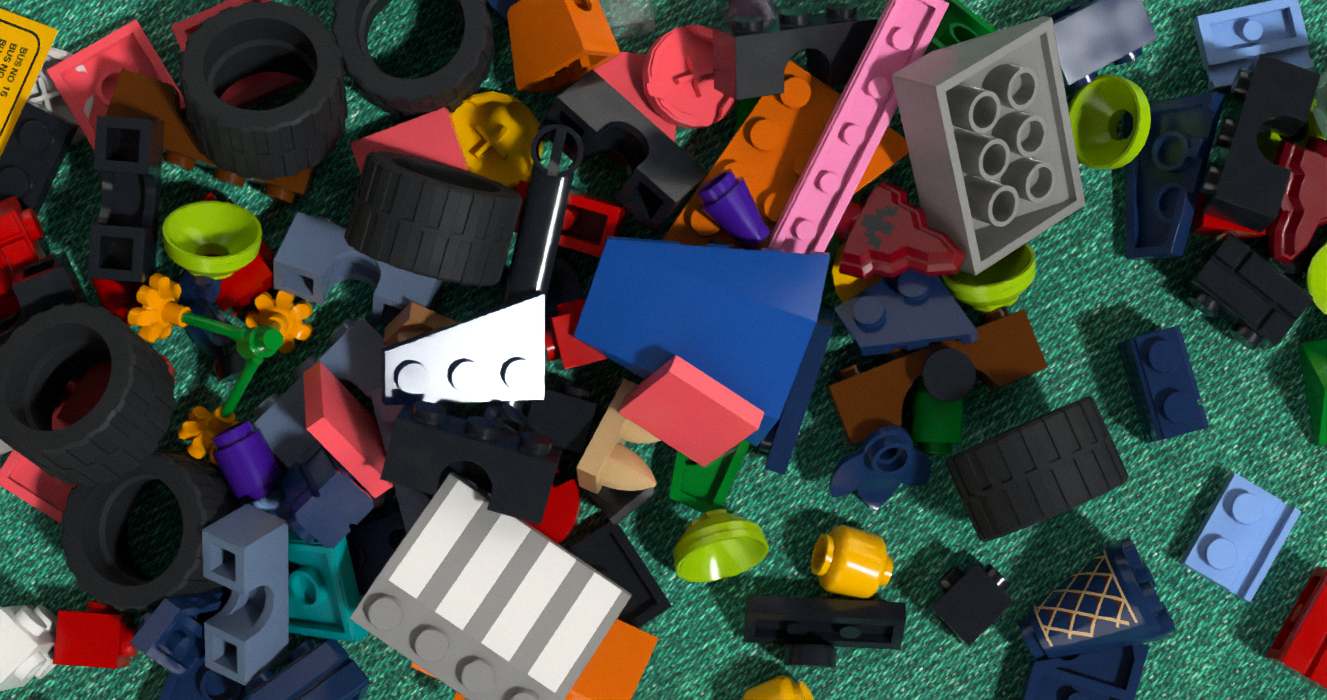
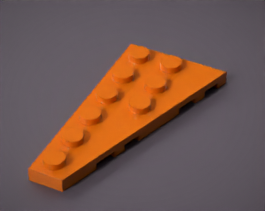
M789 60L784 71V93L762 96L662 240L680 241V245L707 246L708 241H720L740 246V249H744L733 236L700 209L703 203L697 196L698 191L711 179L723 171L731 169L736 177L743 176L759 213L770 230V234L762 242L749 249L761 251V248L765 247L841 94ZM887 127L853 195L861 189L863 190L881 174L909 155L906 139L902 135Z

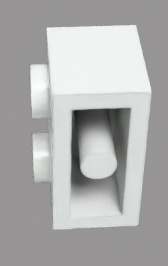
M30 604L0 607V691L23 687L34 676L39 680L57 665L53 664L57 617L44 606L38 605L35 608Z

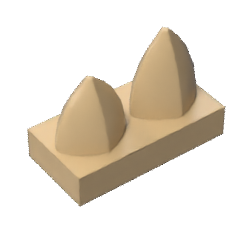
M623 379L576 467L579 486L597 495L602 486L616 490L636 491L652 488L657 484L646 462L637 453L624 446L626 441L637 444L661 441L618 413L624 396L638 386L626 379Z

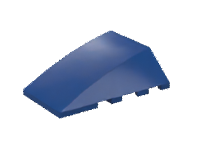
M607 236L573 337L644 380L675 355L679 356L765 412L759 429L744 439L757 447L781 416L817 323L830 254L810 251V254L784 252V249L761 248V251L729 248V245L707 244V246L680 245V241Z

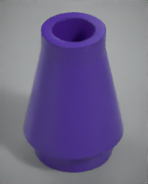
M728 169L715 176L698 191L697 196L703 203L700 209L733 236L744 249L749 250L755 247L770 234V230L765 225L743 176L736 177L732 170Z

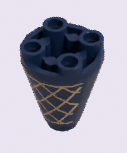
M1130 536L1110 543L1027 611L1028 616L1017 621L1024 641L1035 659L1044 655L1051 659L1154 642L1176 631L1175 624L1164 602L1160 601L1154 589L1157 587L1145 560L1140 557Z

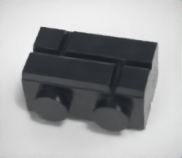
M1231 232L1221 237L1213 245L1201 263L1182 285L1192 293L1188 300L1196 309L1209 317H1214L1216 314L1220 315L1233 326L1229 331L1230 334L1239 343L1251 350H1255L1258 346L1263 350L1275 347L1313 301V297Z

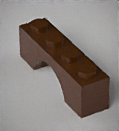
M123 68L121 70L106 116L165 121L163 153L165 155L163 162L193 172L195 164L213 169L215 172L212 178L239 188H243L245 180L264 186L262 195L292 205L294 197L308 200L320 163L311 169L307 168L298 172V175L288 178L286 176L274 178V180H262L261 178L253 177L248 179L237 176L236 173L231 171H224L216 166L213 160L206 158L200 151L198 142L194 140L192 132L183 118L179 92L173 85Z
M1007 306L977 317L980 326L976 328L978 340L970 344H962L961 339L931 342L932 345L929 346V349H921L916 352L906 349H894L887 354L881 355L884 362L883 365L865 371L862 363L834 373L833 377L836 383L828 386L825 391L847 446L850 447L864 441L868 435L879 428L901 426L902 406L908 389L920 376L925 360L931 354L941 349L952 348L965 353L974 364L976 377L991 391L1048 368L1025 310L1010 314Z

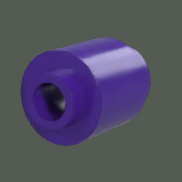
M249 419L237 423L211 438L216 449L212 452V455L235 498L246 495L249 502H254L279 488L275 480L282 476L283 472L261 429L254 430Z

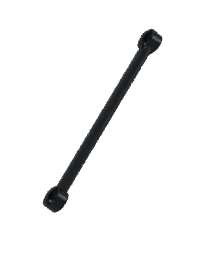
M552 124L544 127L535 135L531 144L533 165L501 307L523 300V297L539 291L545 294L546 303L574 172L580 166L584 157V145L580 136L574 129L568 126ZM556 130L547 169L540 163L539 145L541 140L547 135L546 132ZM568 132L575 139L574 142L577 147L574 162L568 166L569 169L558 171ZM524 400L494 402L501 407L503 404H508L522 412ZM480 402L478 417H480L490 402ZM477 486V489L479 491H481L488 497H491V495L488 492Z

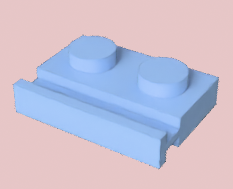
M1271 0L1200 15L1192 21L1203 69L1206 70L1209 80V92L1231 88L1240 68L1248 69L1259 54L1307 70L1315 67L1313 59L1310 60L1307 48L1309 41L1299 0Z
M1236 473L1229 474L1179 563L1222 589L1233 593L1244 602H1251L1301 511L1288 506L1281 499Z

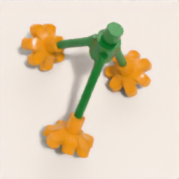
M155 273L149 278V286L142 285L137 292L136 298L140 304H143L142 307L132 308L128 314L130 325L141 326L138 333L141 338L146 342H155L157 339H165L171 334L172 324L179 327H186L189 324L232 338L236 341V349L239 355L245 359V366L224 405L219 406L212 414L202 406L195 407L188 415L190 421L184 422L177 431L180 439L193 440L187 447L188 453L193 458L201 459L205 456L206 452H209L211 462L218 465L212 455V452L216 449L211 438L223 430L240 423L239 421H234V410L264 358L273 356L277 350L284 354L293 352L296 347L294 338L302 341H307L311 338L313 327L303 322V320L312 315L313 308L308 301H300L294 304L295 295L278 290L275 299L268 292L261 291L254 298L259 312L250 311L246 314V325L249 328L233 326L194 314L189 307L178 304L182 292L181 286L169 280L167 276Z

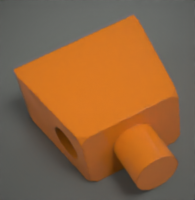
M520 0L510 6L507 17L517 90L555 94L583 77L591 69L595 70L620 55L619 47L598 0Z

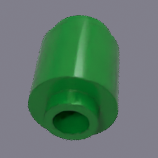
M917 380V392L911 394L910 437L913 444H920V450L927 455H951L952 446L962 445L964 398L954 402L937 401L926 393L921 380Z

